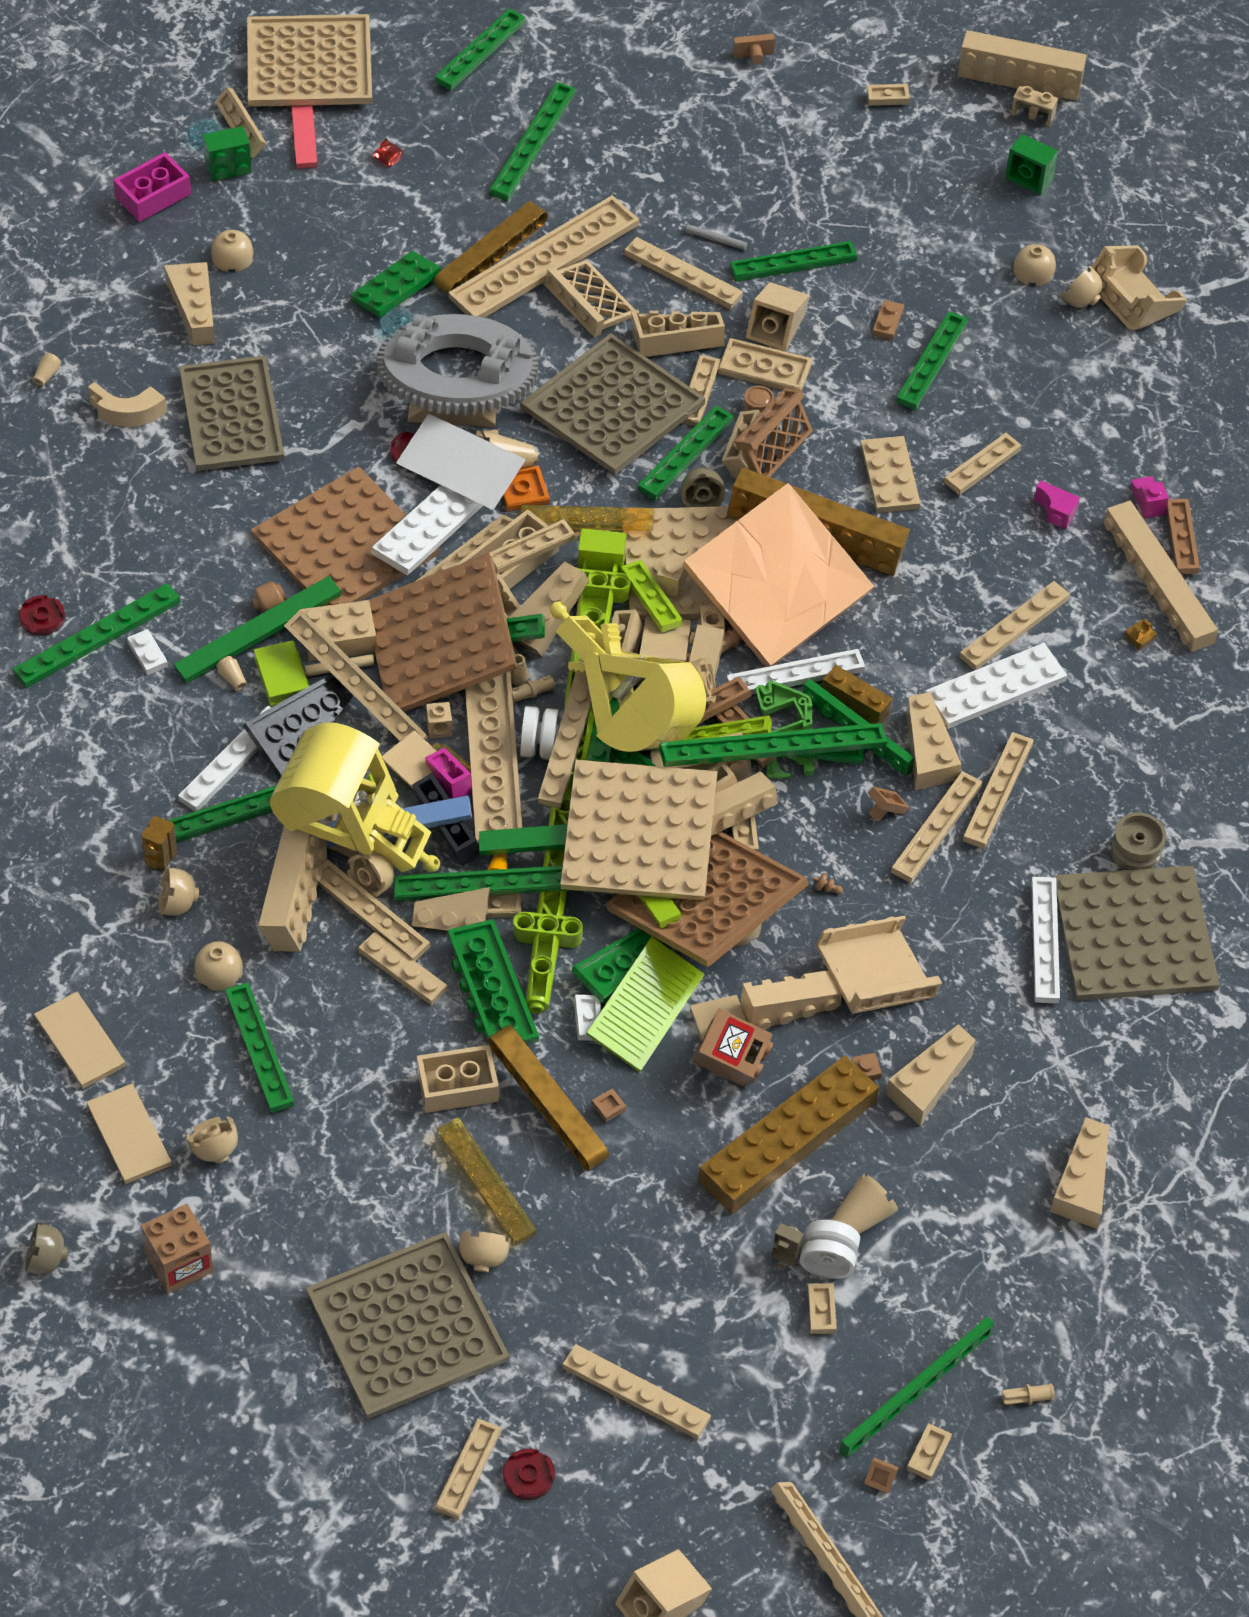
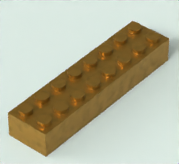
M742 467L733 485L727 515L741 519L787 483ZM792 486L854 562L894 576L902 559L910 529Z
M844 1055L699 1167L698 1182L731 1215L874 1105L877 1102L879 1086Z

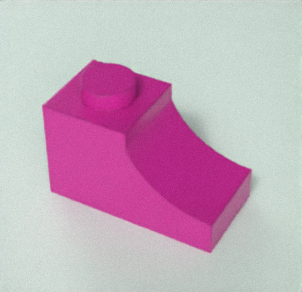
M1153 476L1131 480L1130 486L1144 519L1165 515L1169 497L1162 481L1155 482Z
M1040 480L1036 486L1034 501L1040 503L1047 511L1046 521L1067 529L1078 512L1080 497Z
M445 747L425 757L426 765L432 771L449 799L472 794L471 773Z

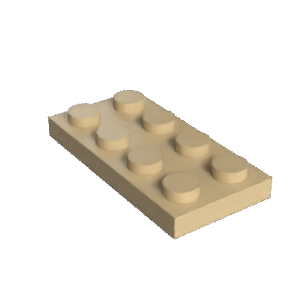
M904 436L861 440L860 447L876 513L920 509L921 503Z

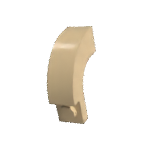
M95 382L88 386L89 401L97 408L98 418L109 424L121 427L142 426L157 420L167 413L166 398L151 386L139 395L131 398L115 397Z

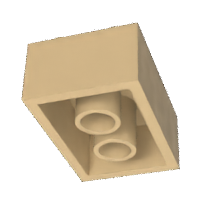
M369 600L301 609L347 656L375 653L376 632ZM306 648L309 662L318 661Z
M490 1044L417 1056V1074L425 1113L499 1102V1085Z

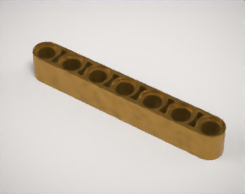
M527 202L436 275L434 285L449 295V292L492 267L541 228L547 221L548 213L533 202Z
M507 1025L488 1037L487 1041L490 1044L491 1050L586 1171H590L608 1159L609 1152L606 1146L515 1029Z

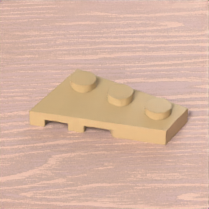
M490 887L416 901L414 904L412 926L449 930L486 921Z

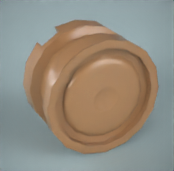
M764 386L750 387L744 394V411L760 410L762 412L774 400L773 392Z

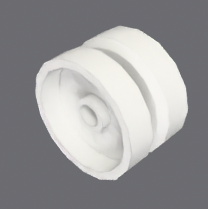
M525 707L521 736V757L533 758L536 754L537 744H540L539 754L541 759L550 760L559 730L558 709L547 708L543 713L542 722H539L540 711L538 707Z
M817 1220L811 1222L806 1227L800 1264L805 1270L819 1277L828 1279L849 1277L854 1273L856 1254L860 1242L859 1233L851 1226L838 1221Z

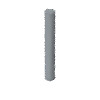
M688 224L686 227V233L744 251L748 245L747 242Z

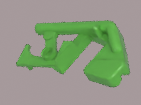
M772 680L766 683L765 686L762 684L756 687V697L762 715L766 716L790 706H794L798 714L799 721L773 730L770 733L812 729V700L809 695ZM794 755L784 756L794 760L798 765H804L805 776H812L814 774L813 758ZM776 759L767 764L768 779L790 778L789 773H785L780 769Z

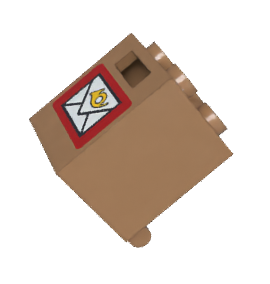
M719 1008L712 1018L692 1062L742 1087H746L749 1082L754 1083L755 1079L758 1078L763 1068V1064L760 1061L765 1060L773 1046V1042H770L773 1034ZM754 1044L758 1046L752 1062L749 1063L745 1061L751 1045Z
M187 1203L141 1225L145 1255L167 1294L213 1273L210 1242Z

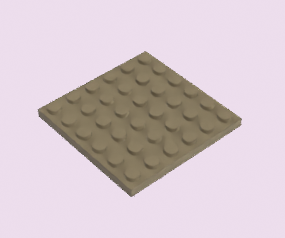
M610 333L522 400L520 408L616 475L705 405V397Z
M1193 866L1053 875V878H1056L1057 906L1076 1000L1219 990V979Z
M447 1232L306 1288V1294L367 1420L510 1361V1356Z

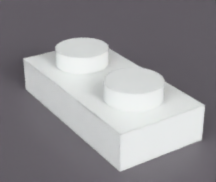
M148 629L127 637L130 648L147 675L168 667V661Z
M575 995L574 1008L578 1040L595 1041L586 1033L601 1012L600 1001L595 995Z

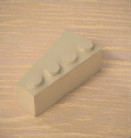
M207 262L164 265L166 285L171 292L173 301L177 305L178 312L184 321V326L192 344H215Z
M631 310V331L638 352L645 357L724 346L725 325L720 312H691L690 315H684L680 311H672V314H658V311H650L649 314H639V310Z
M958 1024L888 1079L886 1095L921 1126L929 1112L937 1105V1101L948 1090L953 1079L958 1076L972 1057L976 1040Z
M1087 1117L1085 1118L1055 1193L1050 1212L1098 1229L1102 1216L1109 1125Z

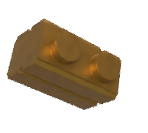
M153 816L148 823V827L141 834L144 862L152 869L163 871L177 853L175 827L173 822Z

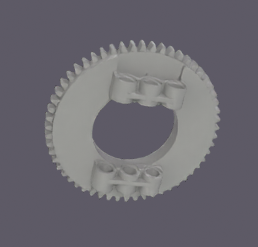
M416 314L412 322L402 326L401 330L396 329L395 334H390V338L386 337L385 342H382V346L379 347L377 356L378 377L383 382V386L387 387L388 392L392 391L393 396L398 395L399 400L405 399L406 404L412 402L413 407L420 405L421 410L428 407L429 412L436 409L438 414L445 411L446 415L450 412H454L455 415H458L459 412H462L464 415H467L468 412L476 415V411L484 414L485 410L493 412V408L501 410V405L508 407V403L515 404V400L520 401L521 396L525 397L526 392L531 391L534 383H536V378H538L539 363L537 353L534 352V347H531V343H527L526 338H523L521 334L502 323L473 315L445 314L429 317ZM450 347L473 349L487 355L483 358L478 375L466 378H454L436 374L427 369L421 363V360L433 351Z

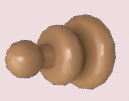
M825 872L821 874L820 878L814 876L812 879L817 882L816 891H820L822 887H825L824 891L826 893H829L830 890H833L836 894L843 892L841 886L834 885V879L826 880L827 873Z

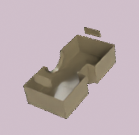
M780 1223L775 1232V1245L772 1257L795 1268L800 1259L804 1233L794 1226H786ZM776 1263L775 1265L776 1267L785 1270L786 1268L785 1266L779 1263Z

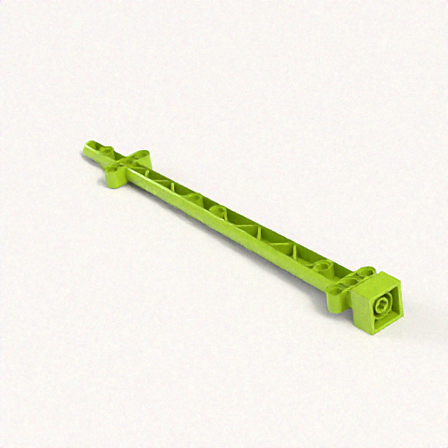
M582 528L578 549V569L586 574L589 581L578 598L576 616H588L601 630L600 625L610 624L613 602L623 603L630 597V578L626 574L621 573V566L625 565L627 533ZM571 648L570 662L579 661L580 657ZM568 671L563 713L576 671ZM592 705L575 761H587L594 722ZM575 762L561 808L552 806L550 808L548 826L568 824ZM565 849L545 850L543 867L563 866ZM567 891L539 892L537 913L520 912L513 919L514 938L518 942L533 944L525 1001L529 1011L534 1014H541L549 1008L558 947L575 948L582 942V922L575 917L563 916Z

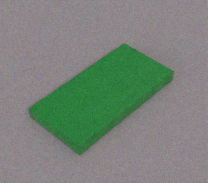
M638 928L572 966L571 972L603 1004L610 999L650 938L655 937ZM655 938L657 941H659L660 943H662L663 945H665L667 948H669L664 942H662L661 940Z

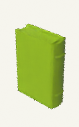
M293 640L254 649L256 656L254 659L270 707L309 687V680L306 677L300 653Z

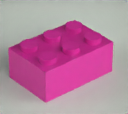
M166 152L113 179L115 198L139 222L191 194L190 176Z

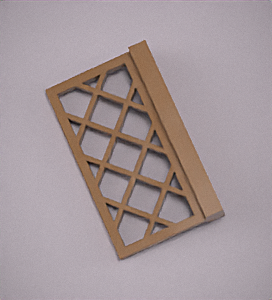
M784 388L734 441L737 448L744 450L752 471L762 474V462H765V472L762 475L771 477L813 432L801 400L804 398L802 390ZM795 407V416L794 418H792L791 412L792 409ZM783 420L782 431H778L779 423ZM790 420L794 421L792 433H788ZM801 422L804 430L801 432L800 435H798L799 425ZM771 433L770 442L768 445L766 444V438ZM778 433L781 434L779 447L776 446ZM789 435L791 436L790 445L786 448L787 436ZM758 447L757 457L755 458L752 450ZM765 447H769L767 460H763ZM775 449H779L777 459L773 462Z

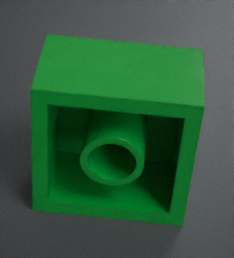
M244 126L203 134L205 165L211 181L252 173L250 142Z
M1021 134L1009 150L1005 178L1042 195L1053 181L1058 150Z

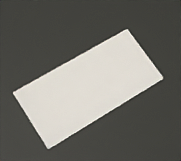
M428 414L396 463L494 510L526 459Z

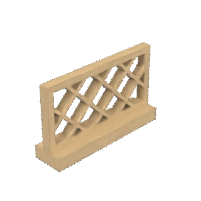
M588 260L557 270L555 267L547 269L544 285L594 338L601 335L602 329L631 319V310L635 309ZM585 268L590 275L578 271ZM564 276L574 277L573 281L567 280ZM576 278L587 280L589 282L588 284H584L575 281ZM590 283H600L603 286V288L590 285ZM575 288L586 290V294L579 293ZM588 292L599 293L601 297L588 295ZM603 294L612 296L615 301L603 298ZM589 302L598 303L599 306H592ZM601 304L614 307L613 311L601 308ZM616 308L625 309L627 312L621 313L615 310ZM601 315L610 316L612 318L605 320Z

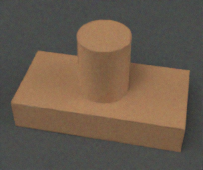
M774 33L735 37L733 41L734 58L751 56L754 64L761 63L764 60L763 55L774 54Z
M874 786L868 792V795L876 803L869 811V814L876 821H880L888 811L904 815L910 809L897 792Z

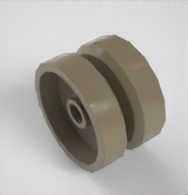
M1130 813L1122 817L1116 824L1110 849L1112 859L1124 870L1156 868L1161 861L1166 841L1165 827L1157 818L1146 813Z

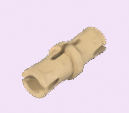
M551 675L535 681L529 680L521 686L512 688L513 704L523 699L536 698L538 694L555 689V682Z

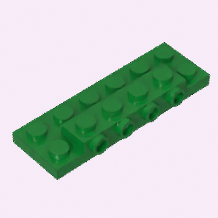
M494 919L449 929L447 936L454 952V959L451 960L452 969L455 974H460L459 987L462 993H467L468 995L466 1004L469 1013L474 1012L476 1016L474 1019L476 1032H482L483 1037L488 1039V1037L502 1028L510 1025L526 1045L539 1042V1034Z

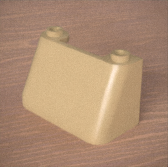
M1138 245L1104 246L1092 266L1102 280V290L1099 295L1128 329H1142L1181 311L1188 301L1187 298L1179 291H1171L1167 294L1166 298L1144 275L1143 270L1147 264V256Z

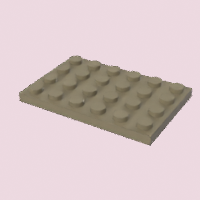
M266 355L179 366L196 471L285 460Z

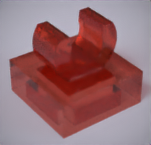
M387 138L374 151V158L388 167H391L403 157V150L397 147L395 143L389 142Z

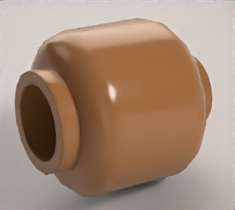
M270 581L254 589V598L251 599V602L256 611L261 610L264 613L285 601L286 595L279 583L275 584Z

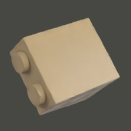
M769 282L754 299L745 338L786 351L806 313L810 295Z
M678 1549L634 1571L615 1605L625 1617H687L703 1605L712 1588Z

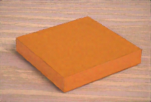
M539 466L522 468L518 471L502 496L507 512L550 504V498Z

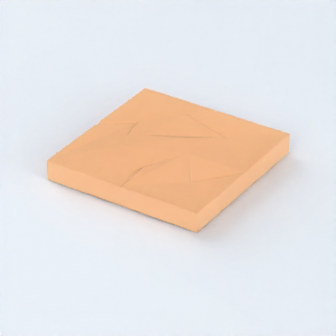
M789 483L684 560L682 565L765 667L776 665L864 598L874 588L870 580Z

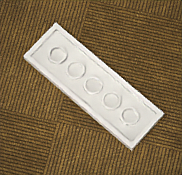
M440 485L372 547L371 554L408 576L484 505Z
M1042 643L926 690V693L931 692L941 718L949 729L1065 682L1067 674L1045 643Z

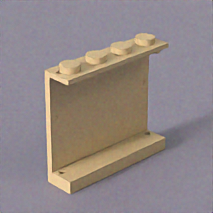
M905 916L888 917L878 921L870 920L862 924H849L845 927L828 928L822 931L815 946L852 1014L934 998L941 987L942 982L939 976L926 978L900 929L906 920Z

